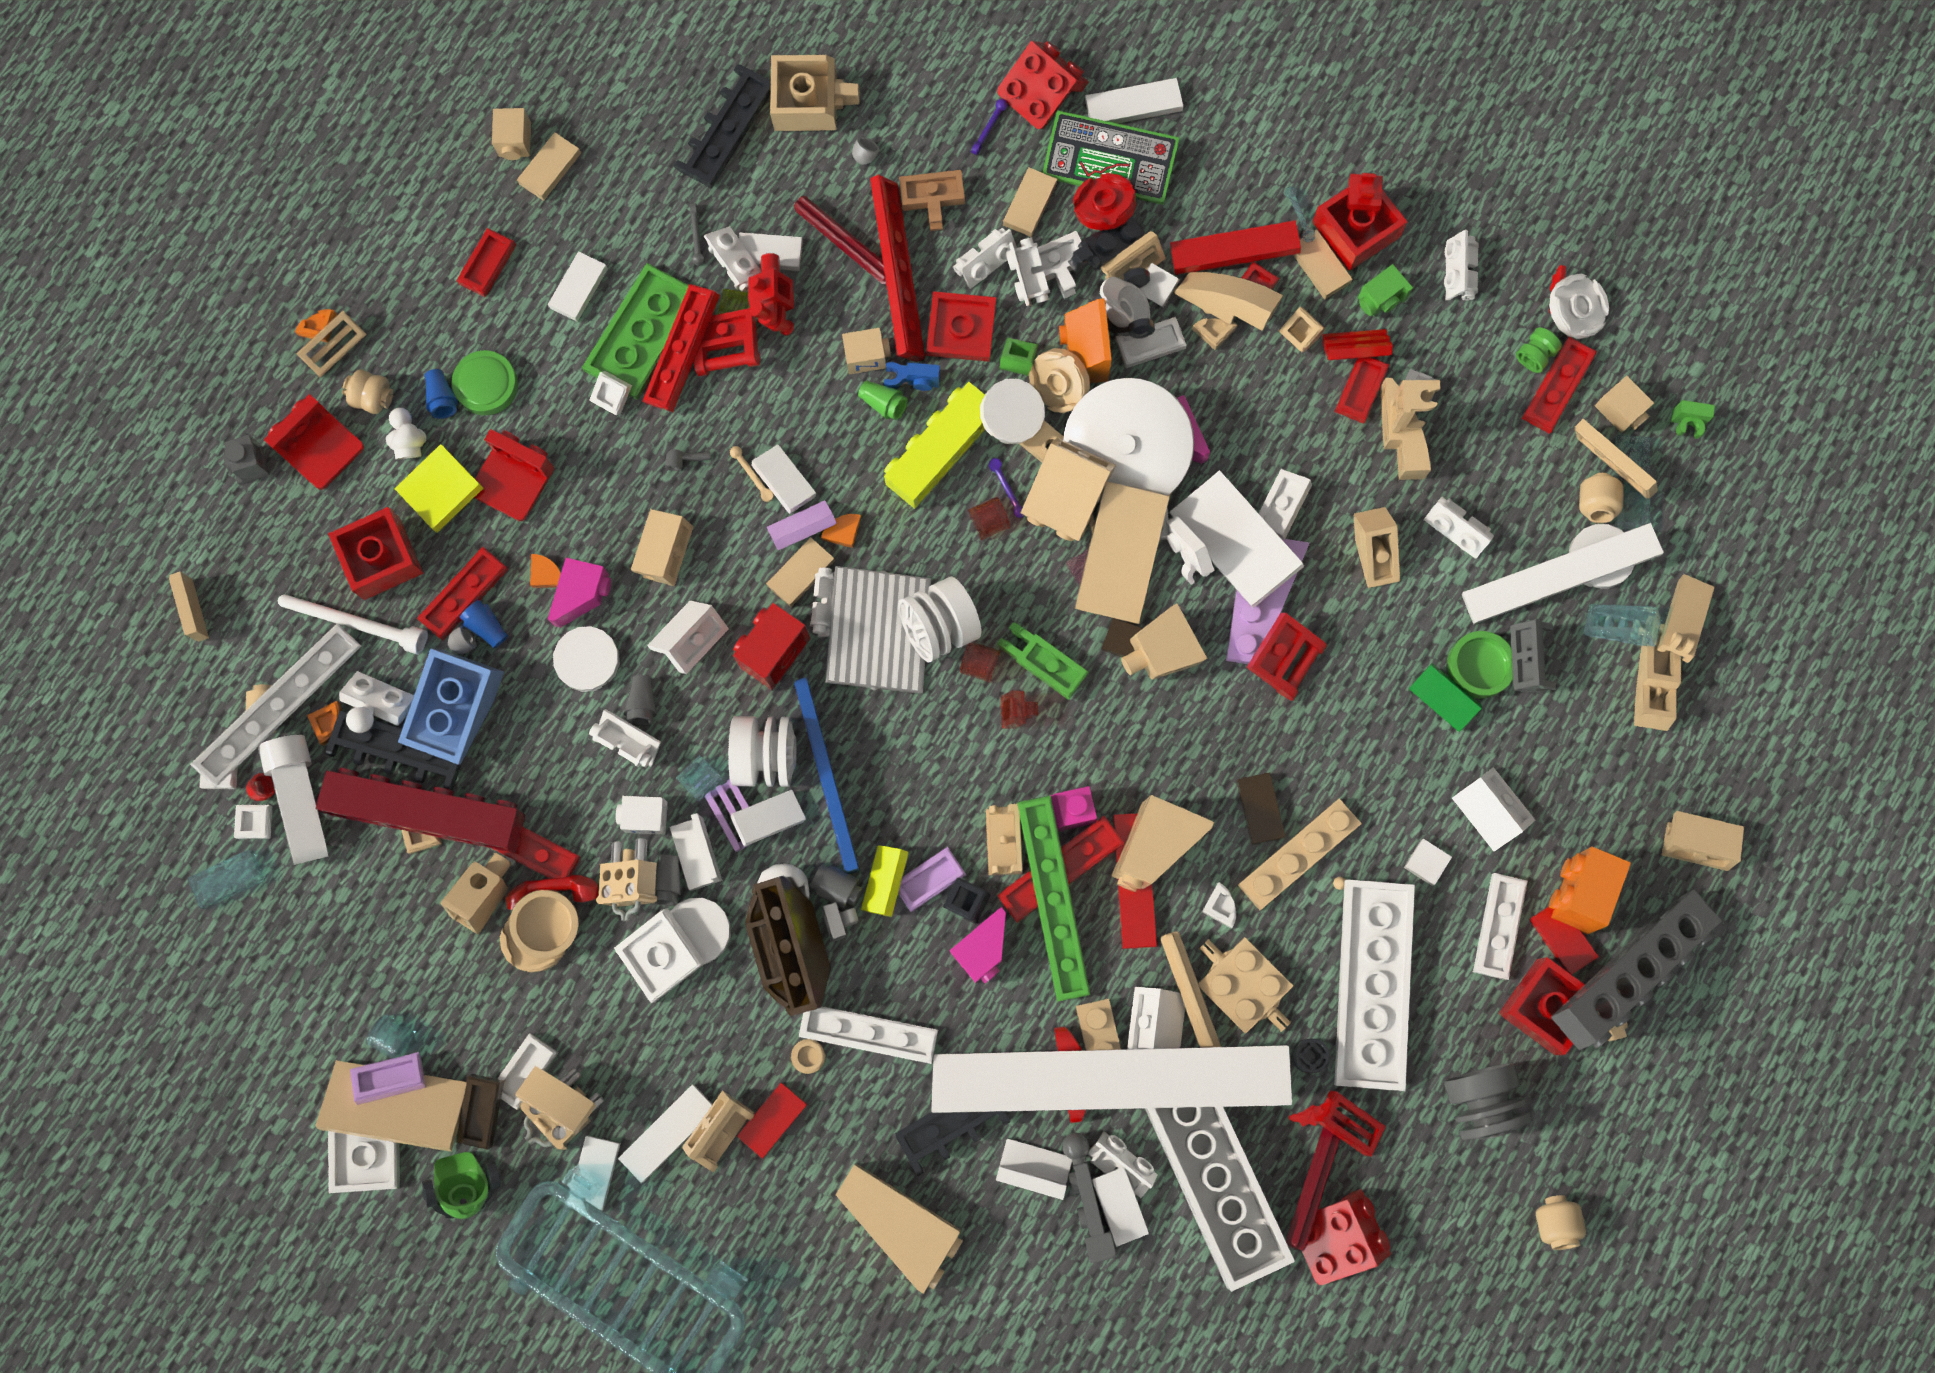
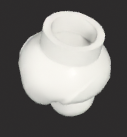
M395 408L389 415V421L396 430L391 431L386 436L387 445L394 450L395 459L421 457L420 447L426 442L425 432L411 424L412 417L408 410Z

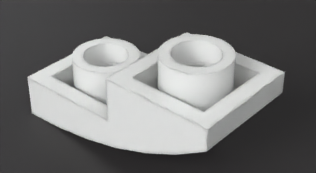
M1124 1167L1091 1180L1116 1247L1149 1234Z

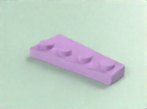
M1289 539L1283 540L1302 562L1309 543ZM1297 573L1255 608H1252L1236 590L1226 661L1249 664L1281 613Z

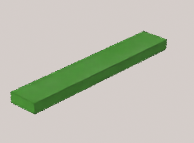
M1051 796L1019 801L1017 805L1057 1002L1090 995Z

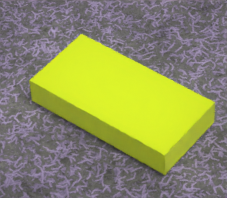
M877 846L861 907L862 911L892 917L908 851Z

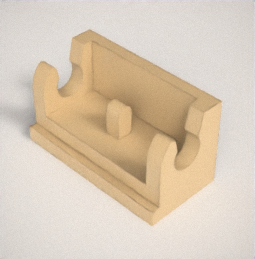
M1440 380L1402 381L1390 402L1392 433H1399L1400 430H1417L1425 425L1424 421L1414 422L1411 419L1415 412L1430 411L1437 406V402H1430L1435 392L1440 390Z
M650 509L631 570L634 573L643 575L645 579L675 586L694 526L683 516Z
M1009 804L1007 807L989 806V809H986L989 876L1022 874L1018 805Z
M1676 811L1673 815L1672 823H1667L1662 856L1729 871L1741 861L1744 827Z
M722 1090L683 1145V1150L689 1158L695 1160L708 1170L715 1172L718 1168V1160L747 1119L752 1120L754 1112Z

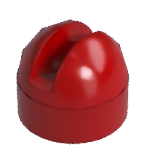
M264 773L254 775L246 786L248 796L254 801L269 799L275 793L272 776H266Z

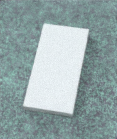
M1220 470L1170 511L1172 517L1178 516L1206 545L1213 564L1252 608H1255L1304 567L1301 560Z

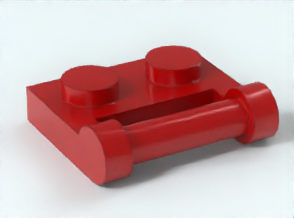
M750 308L711 317L694 359L695 371L699 377L709 375L710 371L742 365H748L749 367L760 365L761 358L757 343L756 317L750 314ZM744 345L745 352L707 359V352Z
M1280 613L1246 668L1276 689L1280 695L1293 701L1298 694V686L1318 654H1323L1327 644L1287 613ZM1303 643H1305L1307 646L1306 650L1285 681L1282 678Z

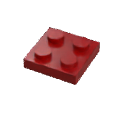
M933 291L926 349L927 356L990 362L996 297Z

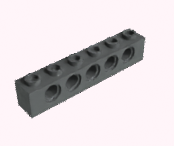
M1695 890L1676 898L1553 1014L1551 1018L1578 1050L1593 1045L1595 1048L1600 1047L1611 1038L1612 1034L1609 1030L1614 1026L1620 1027L1633 1016L1630 1010L1635 1005L1640 1007L1654 996L1651 990L1656 985L1658 987L1662 986L1675 975L1672 969L1676 965L1680 967L1686 964L1695 956L1692 950L1696 946L1701 947L1715 936L1712 930L1722 922L1721 919Z

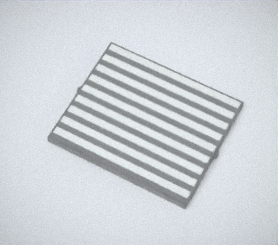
M836 566L834 571L825 683L866 687L872 690L883 689L922 694L925 660L916 652L904 630L898 604L899 600L908 596L913 598V594L921 590L928 595L931 578Z

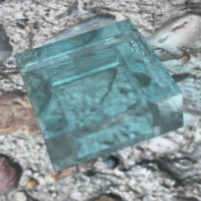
M700 755L676 777L698 802L723 779Z

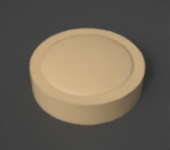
M538 890L524 896L515 905L509 922L510 934L514 943L521 951L536 958H550L564 952L573 943L579 927L578 913L573 903L563 894L553 890Z

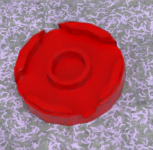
M1100 174L1101 178L1093 180L1092 177L1078 187L1073 198L1075 215L1081 224L1089 229L1101 231L1114 229L1124 224L1133 215L1137 206L1135 190L1128 179L1118 174Z

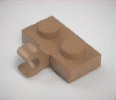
M961 170L899 177L903 211L928 208L930 231L943 230L941 207L965 204Z

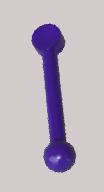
M998 99L996 101V109L978 141L974 143L971 150L972 154H979L982 144L1001 111L1007 109L1008 104L1005 99Z
M997 458L991 459L989 468L997 474L1014 507V515L1017 518H1023L1025 516L1021 514L1023 506L1017 501L1001 470V461Z

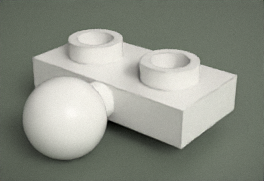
M358 671L339 692L341 702L355 707L348 712L346 723L349 729L356 733L366 732L372 727L374 722L373 715L399 726L408 715L414 697L410 693Z

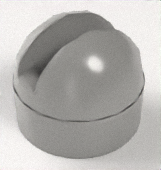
M858 137L852 149L853 158L859 164H868L876 158L880 149L871 139Z
M460 626L452 631L448 639V646L455 654L462 655L468 653L477 646L474 636L464 626Z

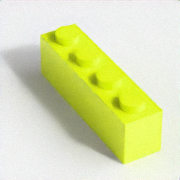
M970 382L963 388H956L948 398L947 402L949 404L942 412L937 410L928 420V428L921 435H914L907 443V451L900 459L894 458L885 468L884 472L886 474L884 478L886 486L914 509L985 431L980 416V405L985 394Z

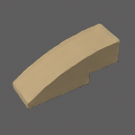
M1190 272L1175 292L1176 295L1228 324H1231L1234 318L1238 317L1263 331L1274 315L1283 297L1282 294L1249 280L1208 272Z
M1385 378L1380 387L1384 449H1397L1399 480L1425 479L1431 471L1423 430L1420 428L1417 430H1400L1399 433H1392L1390 402L1399 386L1393 378ZM1416 413L1411 419L1414 422L1419 421Z
M1647 622L1640 653L1634 726L1668 731L1676 720V689L1681 684V656L1668 650L1664 652L1658 651V645L1665 624Z

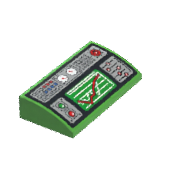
M1057 110L1043 173L1056 178L1057 181L1080 186L1084 181L1092 177L1093 180L1101 178L1100 174H1118L1131 182L1136 193V199L1164 205L1178 149L1179 137Z

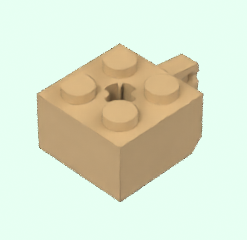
M771 55L770 115L774 131L836 130L837 109H843V105L859 104V85L843 83V80L837 79L834 58L828 55Z

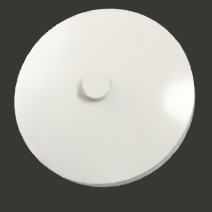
M1115 379L1089 391L1074 407L1064 432V441L1116 465L1108 482L1166 496L1172 493L1182 482L1193 458L1194 434L1186 410L1168 390L1143 379Z

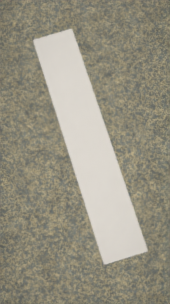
M1289 1046L935 1054L933 1056L932 1113L1292 1105Z

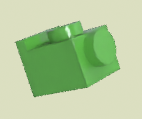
M1392 264L1362 287L1358 296L1359 304L1362 310L1369 316H1375L1382 310L1388 313L1400 301L1403 303L1408 299L1413 287Z

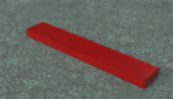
M878 174L870 178L897 355L918 362L925 359V352L898 183Z

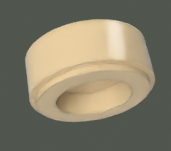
M811 1039L798 1042L791 1053L793 1066L799 1072L805 1074L819 1071L826 1059L823 1046Z

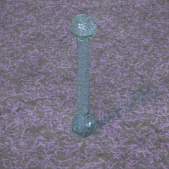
M1289 186L1285 189L1284 194L1291 200L1303 228V240L1305 242H1312L1315 239V231L1309 228L1296 198L1297 190L1295 187Z

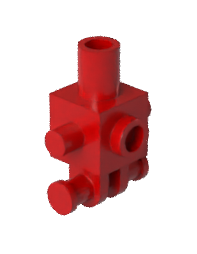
M766 253L761 256V273L748 278L749 312L753 317H758L759 322L772 331H780L784 336H788L794 330V323L786 320V311L794 309L793 280L780 272L779 255Z

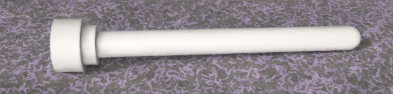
M284 594L278 598V604L281 607L399 642V645L405 651L417 655L422 653L428 638L427 631L412 626L402 630Z

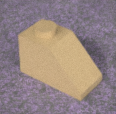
M1386 507L1354 513L1355 541L1367 587L1371 588L1399 582L1398 528Z

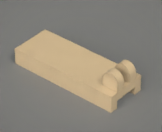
M1685 574L1682 575L1675 589L1658 645V651H1671L1683 656L1682 661L1687 663L1694 658L1714 586Z

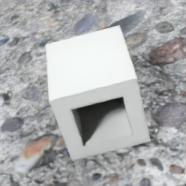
M622 796V805L618 804L616 808V823L620 824V829L625 833L665 835L668 802L661 797Z

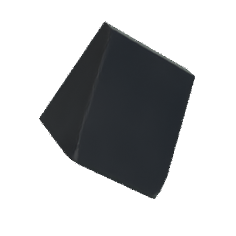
M957 877L943 908L973 924H977L990 898V894L986 890Z

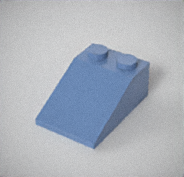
M430 648L398 743L458 765L461 764L495 700L504 671L446 650Z

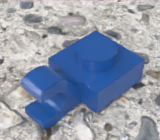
M895 362L886 363V371L897 373V377L893 380L884 379V386L897 389L903 383L908 382V385H913V388L921 391H929L932 387H940V365L908 363L905 366Z

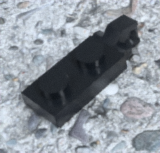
M1131 216L1124 224L1114 229L1102 230L1085 238L1079 243V249L1073 252V256L1068 263L1075 272L1090 264L1100 270L1101 266L1115 258L1146 233L1134 217Z

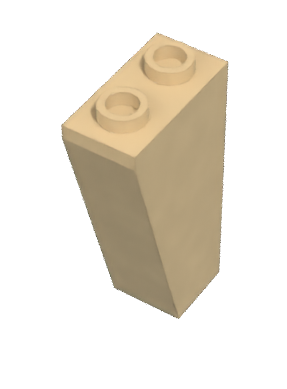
M857 1163L854 1164L836 1196L918 1291L924 1294L928 1286L934 1290L945 1272L939 1268L946 1256L951 1259L954 1257L963 1241L958 1238L961 1229Z

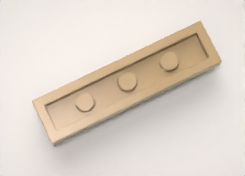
M1339 798L1238 884V886L1259 910H1262L1362 823Z

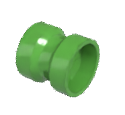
M1539 327L1529 337L1530 342L1523 344L1516 352L1518 361L1535 373H1541L1548 365V358L1555 356L1562 348V343L1555 334Z

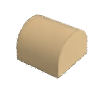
M1299 307L1279 332L1299 351L1305 352L1319 339L1325 331V327L1303 307Z

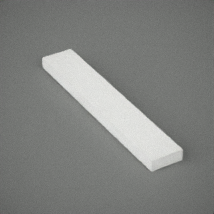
M1651 523L1465 591L1462 593V597L1473 624H1477L1661 556L1664 552Z
M337 623L190 765L216 788L329 679L361 645Z

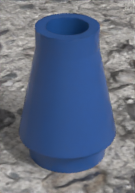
M433 369L426 372L424 377L426 381L427 411L437 419L453 416L457 411L458 400L445 379L443 371Z
M480 600L471 604L460 616L464 621V627L489 643L494 649L508 638L489 605H484Z

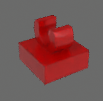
M1374 173L1350 174L1348 179L1347 209L1379 211L1382 205L1383 176H1376Z

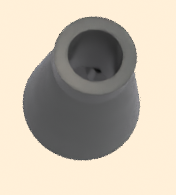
M646 675L632 677V685L624 710L627 722L632 725H651L653 718L657 716L652 690V678Z
M660 855L659 864L656 869L655 896H657V901L653 904L675 906L677 905L678 898H681L679 857Z

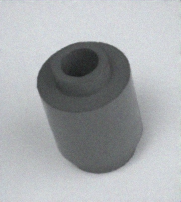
M822 864L810 885V888L816 891L817 896L831 903H836L837 906L843 909L848 904L854 906L862 892V888L858 886L860 879L833 865L827 867Z

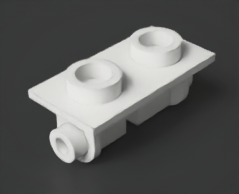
M729 226L705 234L704 238L708 242L709 252L714 254L723 268L726 267L728 270L727 274L734 282L736 290H741L742 293L749 291L748 278L761 273V269L732 228Z
M1003 228L1000 230L994 229L990 235L978 243L981 249L980 252L972 248L962 257L956 259L957 264L953 268L959 276H964L970 289L984 280L1004 262L1008 261L1006 252L1011 251L1009 243H1015L1011 230L1005 231Z
M1464 230L1446 241L1445 300H1451L1458 295H1462V300L1469 301L1475 299V294L1478 293V272L1468 270V267L1475 268L1478 266L1479 243L1475 241L1474 236H1468V230Z
M1031 237L1021 240V247L1016 248L1015 243H1009L1011 251L1006 252L1011 271L1016 269L1020 282L1015 283L1019 301L1025 300L1026 306H1032V298H1036L1037 303L1049 300L1048 294L1050 293L1044 271L1032 274L1031 268L1042 265L1038 245L1033 243Z
M1441 497L1424 518V521L1476 559L1494 537L1489 532L1491 528L1486 527L1473 516L1466 521L1463 518L1467 513L1464 509L1451 501L1452 499L1448 498L1446 500L1444 497Z
M819 568L818 573L815 574L814 596L822 598L821 603L813 602L810 626L813 627V633L818 634V637H829L834 584V572L832 573L830 568Z
M606 709L603 711L600 723H595L589 731V734L593 736V741L599 742L611 750L617 746L620 748L618 754L633 762L637 767L640 765L644 767L649 765L651 767L661 741Z
M1103 1131L1097 1143L1090 1148L1087 1154L1091 1158L1090 1162L1105 1174L1114 1171L1116 1167L1118 1169L1124 1167L1134 1194L1140 1198L1144 1196L1149 1188H1152L1158 1175L1146 1159L1134 1156L1127 1150L1125 1143L1115 1135H1108L1105 1131Z

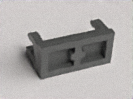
M1535 619L1510 625L1514 690L1537 694L1545 693L1546 689L1556 690V682L1547 681L1545 678L1543 630L1553 631V624Z

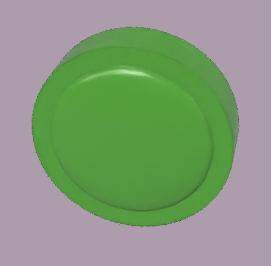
M486 350L477 351L464 357L456 366L452 376V389L457 400L468 411L477 415H493L506 409L514 400L518 390V377L510 362L501 354Z
M1487 631L1469 633L1457 641L1448 654V676L1473 698L1483 699L1495 696L1503 691L1513 680L1512 649L1497 634Z

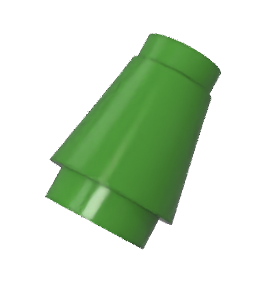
M868 380L861 385L858 392L859 398L863 399L887 420L890 418L893 420L899 419L904 413L908 402L907 397L903 396L902 391Z

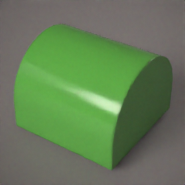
M1007 338L1001 355L999 369L1029 376V372L1036 359L1038 345Z

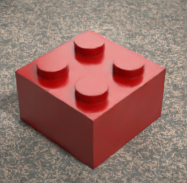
M1348 187L1317 207L1312 223L1349 271L1399 239L1406 227L1407 220L1383 190L1382 205L1379 211L1347 209Z
M389 507L328 533L352 592L363 600L424 574L400 517Z
M774 603L768 609L764 607L760 610L753 622L755 627L749 635L743 634L733 648L736 651L733 657L740 668L772 691L811 640L806 626Z
M1548 957L1536 959L1498 1014L1553 1055H1566L1573 1043L1551 1016L1585 984Z

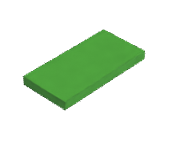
M646 263L582 366L583 371L597 379L600 372L607 371L632 385L629 396L638 400L653 376L689 285Z

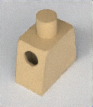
M1175 604L1130 639L1135 651L1122 657L1121 661L1129 675L1145 668L1149 677L1153 680L1197 666L1205 661L1207 657L1178 604Z
M494 853L485 867L474 861L440 904L452 919L479 935L508 890L502 877L512 863L498 853Z

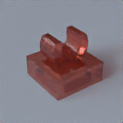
M1012 690L1001 696L1002 729H1015L1026 724L1025 719H1032V716H1038V702H1025L1024 691Z

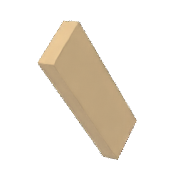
M1582 419L1575 426L1577 439L1645 498L1650 499L1658 491L1655 479L1587 421Z

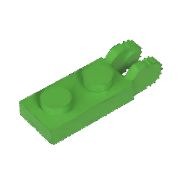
M1013 622L1009 630L1017 638L1028 643L1023 651H1020L1011 642L1002 638L997 643V646L1016 659V662L1070 700L1089 672L1037 634L1033 635Z

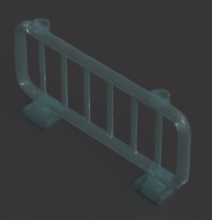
M580 1165L570 1169L562 1180L569 1188L555 1181H544L537 1184L527 1195L496 1247V1259L499 1266L512 1277L508 1282V1286L522 1295H525L529 1289L651 1373H677L674 1369L714 1306H717L730 1316L731 1326L701 1373H718L745 1328L744 1313L741 1307L729 1296L735 1299L749 1279L721 1260L713 1267L706 1278L712 1285L698 1277L586 1201V1199L591 1201L596 1198L606 1183ZM546 1195L555 1196L564 1202L566 1206L525 1269L511 1258L510 1248L540 1200ZM571 1209H574L595 1224L553 1288L531 1272ZM602 1228L623 1242L584 1306L581 1307L563 1295L560 1290L599 1229ZM630 1247L652 1263L610 1327L588 1311ZM658 1266L679 1280L680 1283L639 1347L620 1334L617 1329ZM687 1286L707 1299L709 1303L673 1360L667 1366L645 1350Z

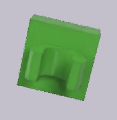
M1682 400L1672 410L1671 422L1679 423L1676 427L1677 436H1682L1686 432V425H1691L1695 429L1694 438L1698 439L1705 432V425L1714 417L1715 405Z

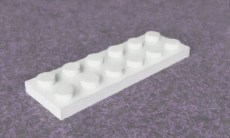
M1345 880L1334 1080V1085L1405 1091L1415 885Z

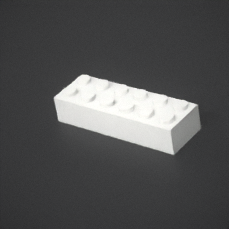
M1145 1108L1226 1287L1232 1292L1294 1263V1258L1224 1108Z

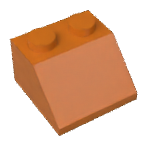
M1102 298L1066 313L1064 325L1059 326L1060 345H1066L1067 351L1075 354L1084 364L1090 383L1108 382L1112 360L1105 298Z

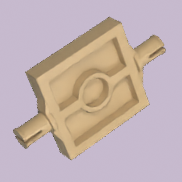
M1245 937L1233 949L1224 953L1208 939L1205 944L1214 953L1212 954L1204 945L1199 950L1213 964L1209 973L1198 983L1199 987L1245 1034L1258 1021L1266 1018L1282 1032L1285 1027L1277 1020V1017L1286 1026L1291 1021L1277 1007L1281 998L1293 985Z

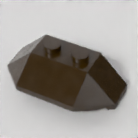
M784 875L754 884L752 889L753 896L749 903L745 925L763 988L776 1002L786 1008L785 1011L790 1016L821 1008L831 966L812 902Z

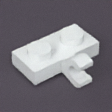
M1077 231L1038 247L1042 265L1031 268L1032 274L1044 271L1047 281L1056 278L1064 299L1076 294L1074 289L1076 284L1069 272L1073 268L1068 261L1072 258L1073 252L1079 249L1078 245L1081 239Z
M1178 516L1166 521L1170 532L1167 535L1168 543L1175 553L1181 552L1185 562L1182 567L1183 577L1192 585L1195 583L1193 573L1196 570L1203 577L1215 571L1206 545Z

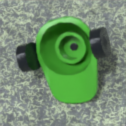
M470 1152L440 1158L434 1164V1188L431 1179L422 1181L423 1199L426 1201L427 1208L432 1207L437 1213L445 1215V1218L468 1219L485 1208V1203L492 1197L494 1190L500 1188V1174L496 1163L486 1164L485 1176L476 1158Z

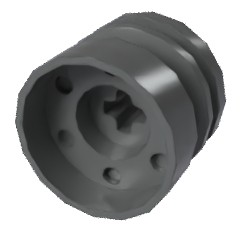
M1514 1062L1483 1068L1443 1081L1449 1103H1466L1468 1110L1454 1117L1455 1122L1472 1121L1473 1125L1459 1130L1461 1140H1485L1515 1132L1521 1126L1533 1121L1530 1112L1515 1114L1513 1112V1109L1527 1104L1526 1098H1509L1507 1092L1521 1085Z

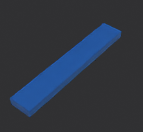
M807 678L795 680V689L844 869L848 874L860 872L811 688Z

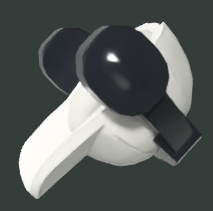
M1135 268L1128 271L1124 275V280L1110 277L1100 287V295L1102 298H1105L1108 330L1115 335L1142 339L1152 335L1155 331L1154 321L1150 319L1148 300L1139 289L1150 281V272L1145 268Z

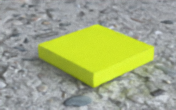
M441 444L395 488L436 533L483 489L476 479Z

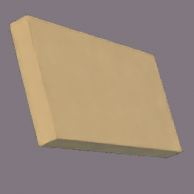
M1107 481L1102 492L1075 609L1139 624L1170 496Z
M336 1060L315 1125L317 1129L452 1152L459 1127L466 1082L424 1075L426 1088L357 1105L354 1101L350 1069L365 1065Z

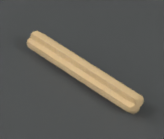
M1176 931L1163 935L1161 943L1200 1048L1221 1047L1180 933Z

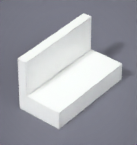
M689 601L647 646L650 650L666 654L680 673L687 674L729 628L712 605Z
M1494 767L1452 798L1493 851L1522 833L1536 821Z
M698 813L691 815L692 820L670 827L690 891L722 881L704 820Z
M1135 987L1127 1050L1173 1049L1181 1047L1185 1005L1180 993L1156 988Z
M1007 1138L996 1181L1063 1200L1072 1160L1066 1155Z

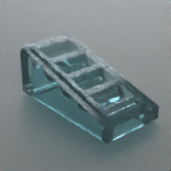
M1590 604L1584 634L1585 636L1629 644L1656 647L1661 617L1657 607ZM1600 616L1606 617L1604 626H1598ZM1615 618L1619 619L1617 627H1613ZM1628 621H1633L1632 628L1627 627Z

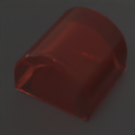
M997 496L967 509L980 540L1010 528L1008 516Z
M975 642L968 643L961 662L960 673L991 683L1001 651Z

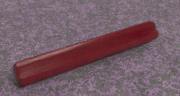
M801 196L795 202L794 209L800 216L881 284H886L882 259L808 197Z
M1331 1118V1120L1334 1121L1336 1124H1338L1342 1128H1345V1125L1340 1123L1335 1118ZM1324 1127L1322 1128L1286 1238L1287 1246L1297 1251H1304L1306 1249L1341 1140Z

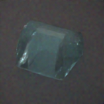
M382 1015L369 1031L366 1044L391 1059L401 1057L416 1031L389 1015Z

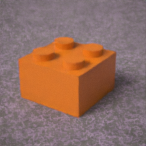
M1590 847L1581 853H1577L1571 859L1567 858L1560 872V877L1564 878L1560 890L1556 889L1549 902V907L1554 909L1551 918L1575 927L1585 934H1590L1607 927L1631 863L1595 847Z

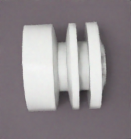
M952 576L929 586L928 595L921 590L914 593L913 598L908 596L899 600L898 609L904 630L916 652L927 662L939 658V654L946 655L950 653L951 643L959 648L979 639L981 636V624L977 610L965 588Z
M733 716L730 725L728 751L731 785L755 786L759 771H764V778L768 787H773L776 772H778L780 786L790 787L792 774L796 766L797 754L796 736L794 735L791 717H781L779 732H777L774 717H768L764 731H760L755 716Z

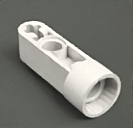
M284 736L260 744L258 751L264 775L272 776L294 865L328 857L307 772V767L312 762L305 736Z

